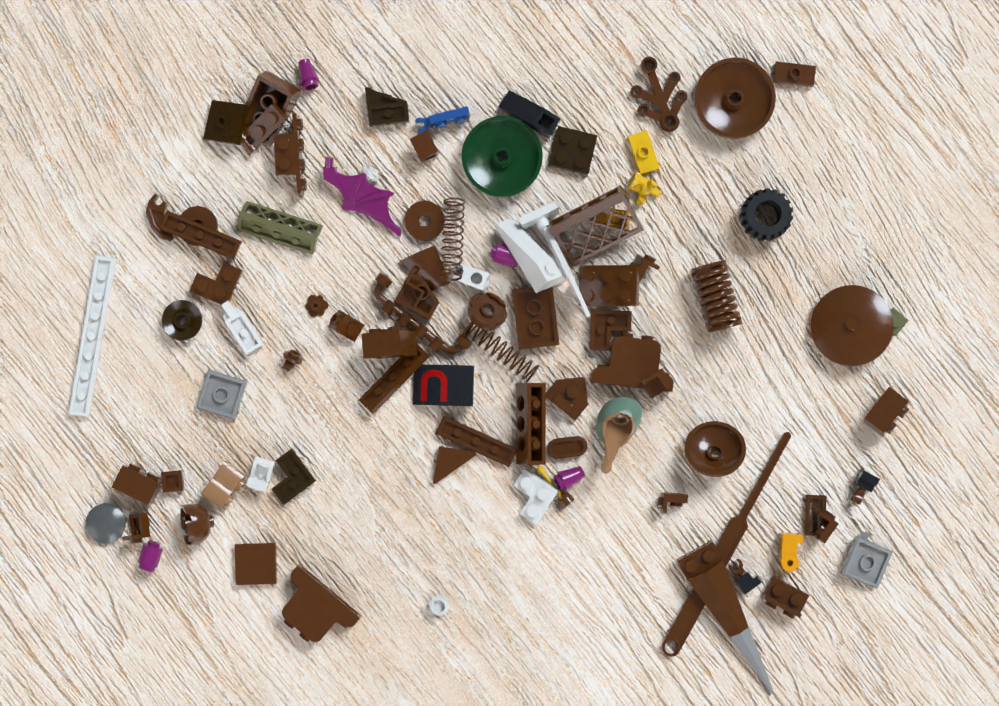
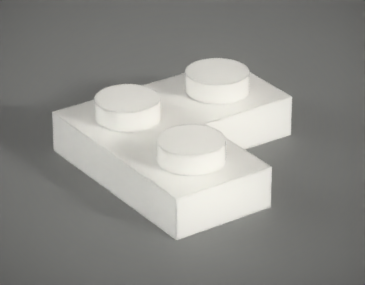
M526 468L523 469L514 484V487L530 496L520 515L538 525L559 490Z

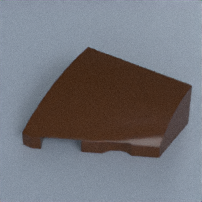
M435 245L400 260L401 265L408 271L415 267L431 291L451 284L450 281L443 280L440 277L444 274L440 270L445 268L441 264L442 261ZM447 275L442 276L443 278L449 279Z
M412 267L394 301L428 321L431 320L440 303L415 267Z

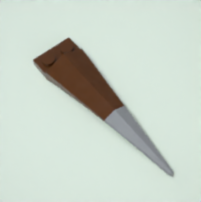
M710 540L679 557L676 561L696 593L768 690L773 694V688L724 561L713 541Z

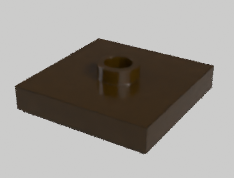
M212 100L203 139L240 145L249 106Z

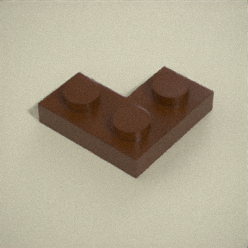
M223 262L216 280L197 273L189 291L220 305L226 301L230 303L243 270Z
M591 310L590 350L610 351L611 331L631 332L632 311Z

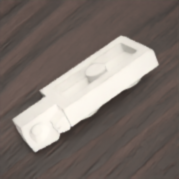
M229 301L221 304L227 313L223 316L225 323L246 355L264 345L239 307L233 309Z

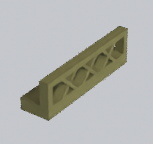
M246 201L237 223V231L312 255L316 250L317 240L323 228L321 224ZM250 209L257 211L258 214L252 215L246 212ZM266 217H276L277 220L271 221ZM291 222L294 223L296 226L290 227L287 226L286 223ZM310 228L316 230V232L312 234L306 232L305 229Z

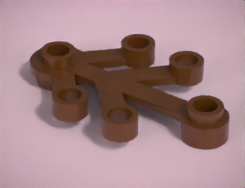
M650 56L645 57L641 62V70L648 75L654 94L643 90L639 85L633 86L630 94L633 98L640 97L659 106L661 113L649 109V106L646 104H641L637 109V113L641 117L647 116L658 121L661 129L665 132H673L679 126L680 121L677 114L682 104L687 100V93L683 90L676 93V101L671 110H669L667 102L675 85L679 83L681 76L678 72H671L663 92L655 72L657 68L656 59ZM650 63L652 68L646 69L645 64ZM676 75L678 80L672 81L671 76ZM635 88L640 90L639 95L633 93ZM678 94H683L685 99L679 100ZM645 107L647 113L642 114L640 108ZM671 119L673 125L668 126L666 120Z

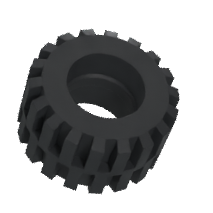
M770 188L760 189L752 193L744 201L740 209L739 219L742 221L740 223L741 227L744 226L745 228L744 232L746 234L749 233L753 239L757 238L758 241H771L783 235L793 220V207L789 205L791 203L790 200L785 199V194L778 193L779 190H770ZM760 204H769L776 210L777 221L774 225L764 226L757 221L755 210Z

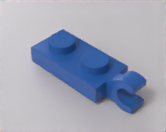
M468 106L430 115L427 118H417L415 120L416 124H424V128L419 129L418 134L428 130L430 126H435L436 129L446 127L447 123L455 121V124L466 122V118H470Z

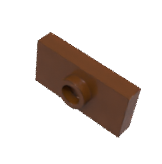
M776 61L773 82L813 87L816 66Z

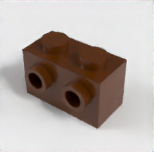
M888 387L866 415L863 423L882 437L886 433L891 434L897 426L895 424L896 420L899 417L903 419L909 411V401Z
M132 463L129 466L122 465L112 488L146 505H152L162 486V482L158 480L159 477L150 472L147 474L141 472V468Z

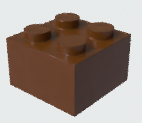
M408 327L369 329V333L361 334L364 359H384L417 355L416 332L408 331Z

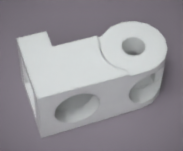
M460 264L463 267L459 271L462 274V279L458 280V282L486 292L491 275ZM455 265L453 269L459 270L461 267L459 265ZM450 275V278H451V279H455V278H458V277H459V276H456V275Z

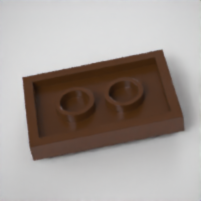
M580 265L579 290L586 306H639L640 266Z
M533 287L512 289L519 350L559 345L553 287L538 293L534 291Z

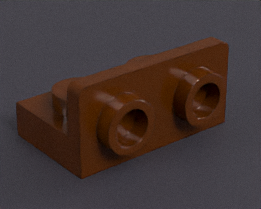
M772 576L761 598L766 600L764 604L773 609H776L778 606L784 609L783 614L794 619L795 616L801 618V611L810 595Z

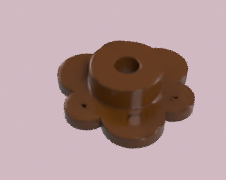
M310 295L308 297V303L305 305V308L309 310L308 313L311 317L323 316L325 314L324 310L328 308L329 304L323 300L322 295L317 297Z

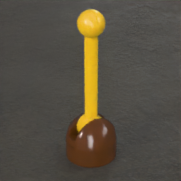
M538 466L537 473L542 474L549 484L557 488L544 472V467ZM559 490L557 493V503L562 510L575 500L568 492H561Z

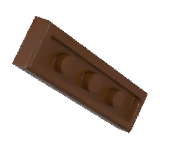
M166 210L159 227L160 230L235 260L242 241L168 210Z
M417 343L416 356L400 357L359 399L372 414L430 357Z
M445 415L435 433L507 467L510 466L516 453L515 447Z

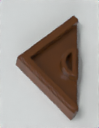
M439 446L433 483H438L476 456V452Z

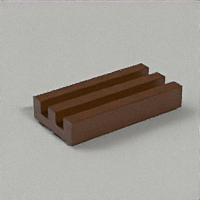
M805 494V536L817 535L815 531L817 529L818 499H821V511L825 512L827 495ZM810 499H813L812 531H809ZM821 518V519H820V524H821V523H824V524H825L826 521Z

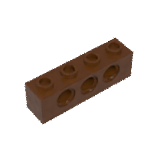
M516 383V464L546 465V383Z

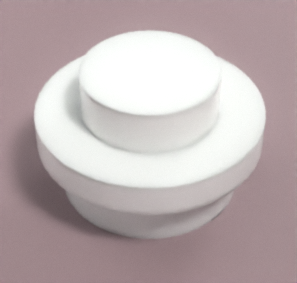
M363 166L361 173H366L365 178L370 184L379 180L377 176L379 173L372 166Z
M435 596L429 602V610L435 616H443L449 609V602L443 596Z

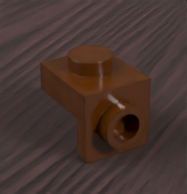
M637 254L634 261L629 264L640 266L639 283L648 266L657 270L660 268L655 263L656 259L647 254L644 257Z
M338 310L331 317L329 325L331 329L353 342L356 341L365 326L341 310Z
M147 512L129 515L132 535L123 536L122 540H130V544L143 542L142 538L150 537V522Z

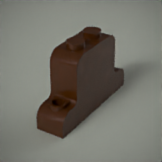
M621 333V336L616 337L611 343L609 366L597 364V368L591 374V383L644 389L640 382L659 370L660 343L653 340V336L642 335L640 339L633 338V334ZM666 373L672 384H674L673 379L669 376L670 373ZM673 386L664 392H673Z
M299 564L292 571L290 582L298 588V591L282 609V616L285 619L283 622L291 629L295 627L300 631L299 635L305 641H320L335 622L347 628L354 626L362 615L304 566Z

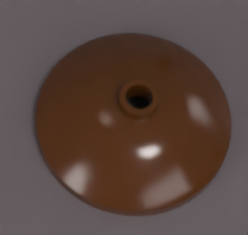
M710 421L696 426L688 434L684 451L688 463L694 470L706 476L722 477L735 472L742 465L746 456V443L741 433L733 426L724 422Z

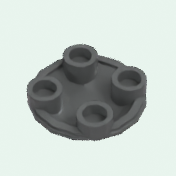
M102 503L89 511L85 527L88 535L94 541L109 544L117 541L123 535L127 519L117 506Z

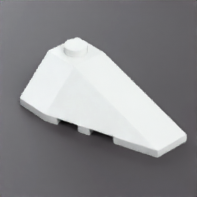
M512 218L495 224L496 229L536 293L567 280L558 264Z

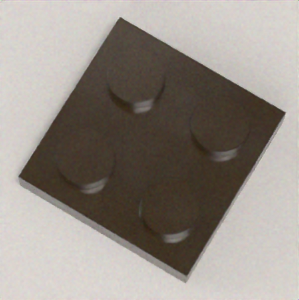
M558 126L549 166L588 175L598 135Z

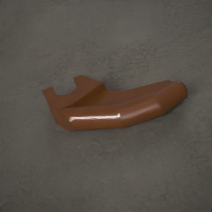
M154 194L146 208L150 227L161 239L171 242L174 236L159 229L166 213L167 203L163 200L160 205H156V200L159 196Z

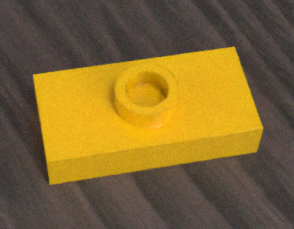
M648 131L628 136L627 138L639 173L643 175L660 169Z

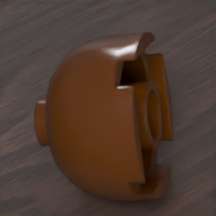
M181 505V528L187 533V535L183 536L185 544L188 546L203 542L209 536L210 528L214 527L213 516L209 515L207 510L201 505Z

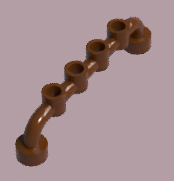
M382 273L377 275L375 280L378 282L375 286L374 294L376 299L383 305L380 309L388 315H391L392 312L399 318L396 321L402 326L407 327L410 325L414 328L416 337L421 340L424 337L431 341L429 346L436 352H439L441 349L448 354H457L464 348L468 350L473 343L462 334H459L455 341L458 342L456 346H449L441 338L429 331L428 328L383 295L382 289L384 287L389 288L392 281Z

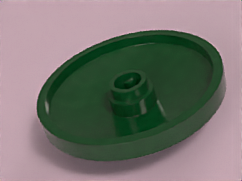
M495 116L485 119L469 132L462 148L464 172L475 188L489 196L501 198L520 194L534 183L541 170L543 152L539 138L529 125L517 118Z

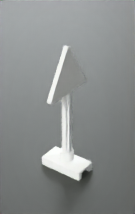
M553 201L518 218L523 230L537 224L539 231L543 232L563 275L568 279L569 286L586 317L591 316L571 270L549 230L548 219L559 214L556 202Z

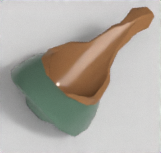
M614 397L606 402L598 413L596 432L599 441L605 445L604 461L601 464L602 473L607 474L612 471V463L619 448L625 445L635 434L641 422L643 408L634 399Z

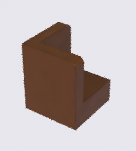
M428 130L410 139L421 164L439 155V151Z
M663 368L640 382L650 398L656 397L673 386Z

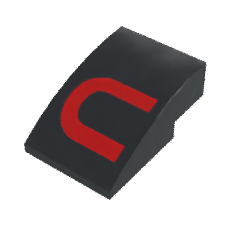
M422 364L414 372L413 405L473 407L474 366Z

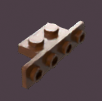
M293 113V133L273 135L276 176L296 175L297 194L304 196V191H307L306 178L303 179L302 171L306 170L305 159L301 156V151H304V139H300V131H303L302 118L299 119L297 113Z

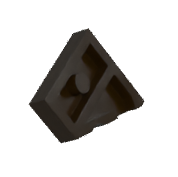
M365 87L370 127L410 122L406 100Z

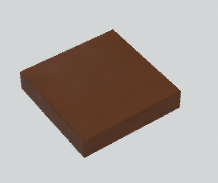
M276 543L235 544L236 585L277 584Z

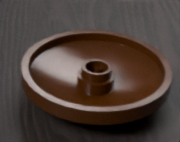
M726 58L709 66L698 80L694 92V106L702 124L715 135L727 139L746 138L761 130L771 118L776 102L775 88L770 76L761 66L744 58Z
M846 285L828 292L817 303L811 318V333L816 347L827 359L842 366H861L874 361L886 350L893 334V317L888 304L873 290L858 285Z

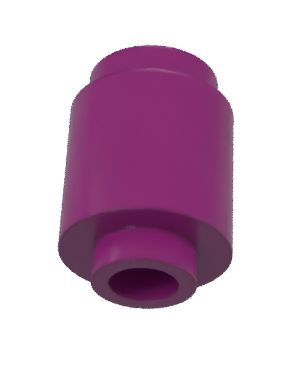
M497 243V246H492L490 257L493 258L492 262L508 267L517 266L518 263L507 245Z
M151 540L148 543H143L138 559V568L154 572L155 568L158 567L163 551L160 543Z

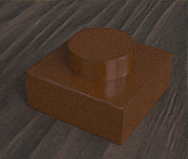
M183 470L161 472L163 493L185 490Z

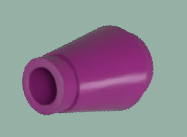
M310 59L300 60L298 62L300 86L306 91L316 89L319 86V78Z
M578 466L559 471L553 477L558 489L561 491L569 489L585 477V473L582 467Z

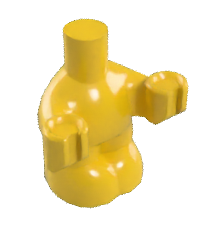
M637 171L631 175L626 189L638 193L635 203L643 206L642 204L645 203L646 200L644 198L647 195L651 194L659 198L662 193L661 190L657 189L658 183L642 176Z

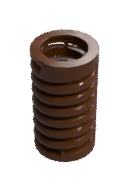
M726 260L690 269L693 281L698 283L695 286L696 290L699 291L697 296L702 298L699 300V304L703 306L701 311L706 313L703 315V319L707 321L705 323L707 333L743 324L740 312L732 311L738 308V304L731 303L736 300V297L730 295L734 293V289L727 288L732 285V281L726 280L730 278L729 273H724L728 271Z

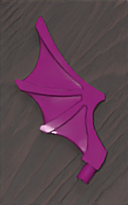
M326 156L323 177L324 180L334 185L343 195L344 203L341 206L342 209L370 216L385 225L396 235L401 236V228L393 222L388 211V201L394 193L390 190H382L372 186L365 178L366 173L349 176L337 172V167H333V157Z

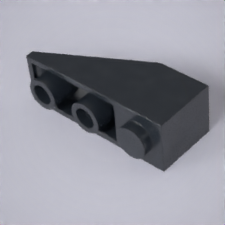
M510 90L498 106L514 118L525 122L533 130L548 139L554 133L561 119L540 105Z

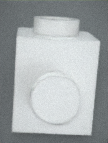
M256 456L246 486L251 487L255 491L265 492L270 484L275 462Z

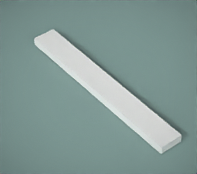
M95 255L68 415L90 418L116 258Z

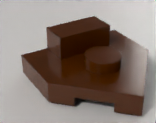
M585 377L558 379L546 392V398L575 421L588 406Z

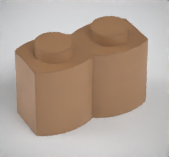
M225 461L204 488L201 495L219 509L223 506L228 507L234 499L232 496L236 489L240 491L246 483L244 480L246 475L231 463Z

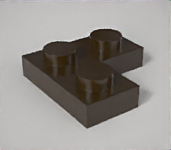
M293 448L275 460L287 475L284 480L272 488V491L283 505L317 481Z

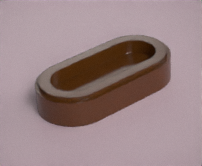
M581 436L553 439L547 445V452L554 459L581 456L587 450V442Z

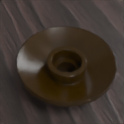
M187 300L172 302L165 308L162 314L164 331L176 340L183 341L193 338L202 326L201 311L194 303ZM186 317L187 322L182 325L180 319Z

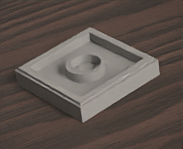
M208 369L196 408L236 420L248 381Z
M855 535L840 573L878 589L893 551Z

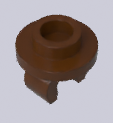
M295 350L285 351L283 356L287 360L282 368L290 371L295 364H301L303 361L300 357L301 354Z

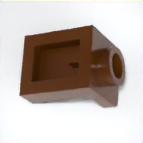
M662 492V497H658L657 508L661 509L662 514H666L667 502H670V506L682 507L683 503H688V495Z
M827 510L825 512L818 511L817 515L826 522L825 524L821 523L815 531L817 533L815 538L824 544L839 524L835 521L836 516Z

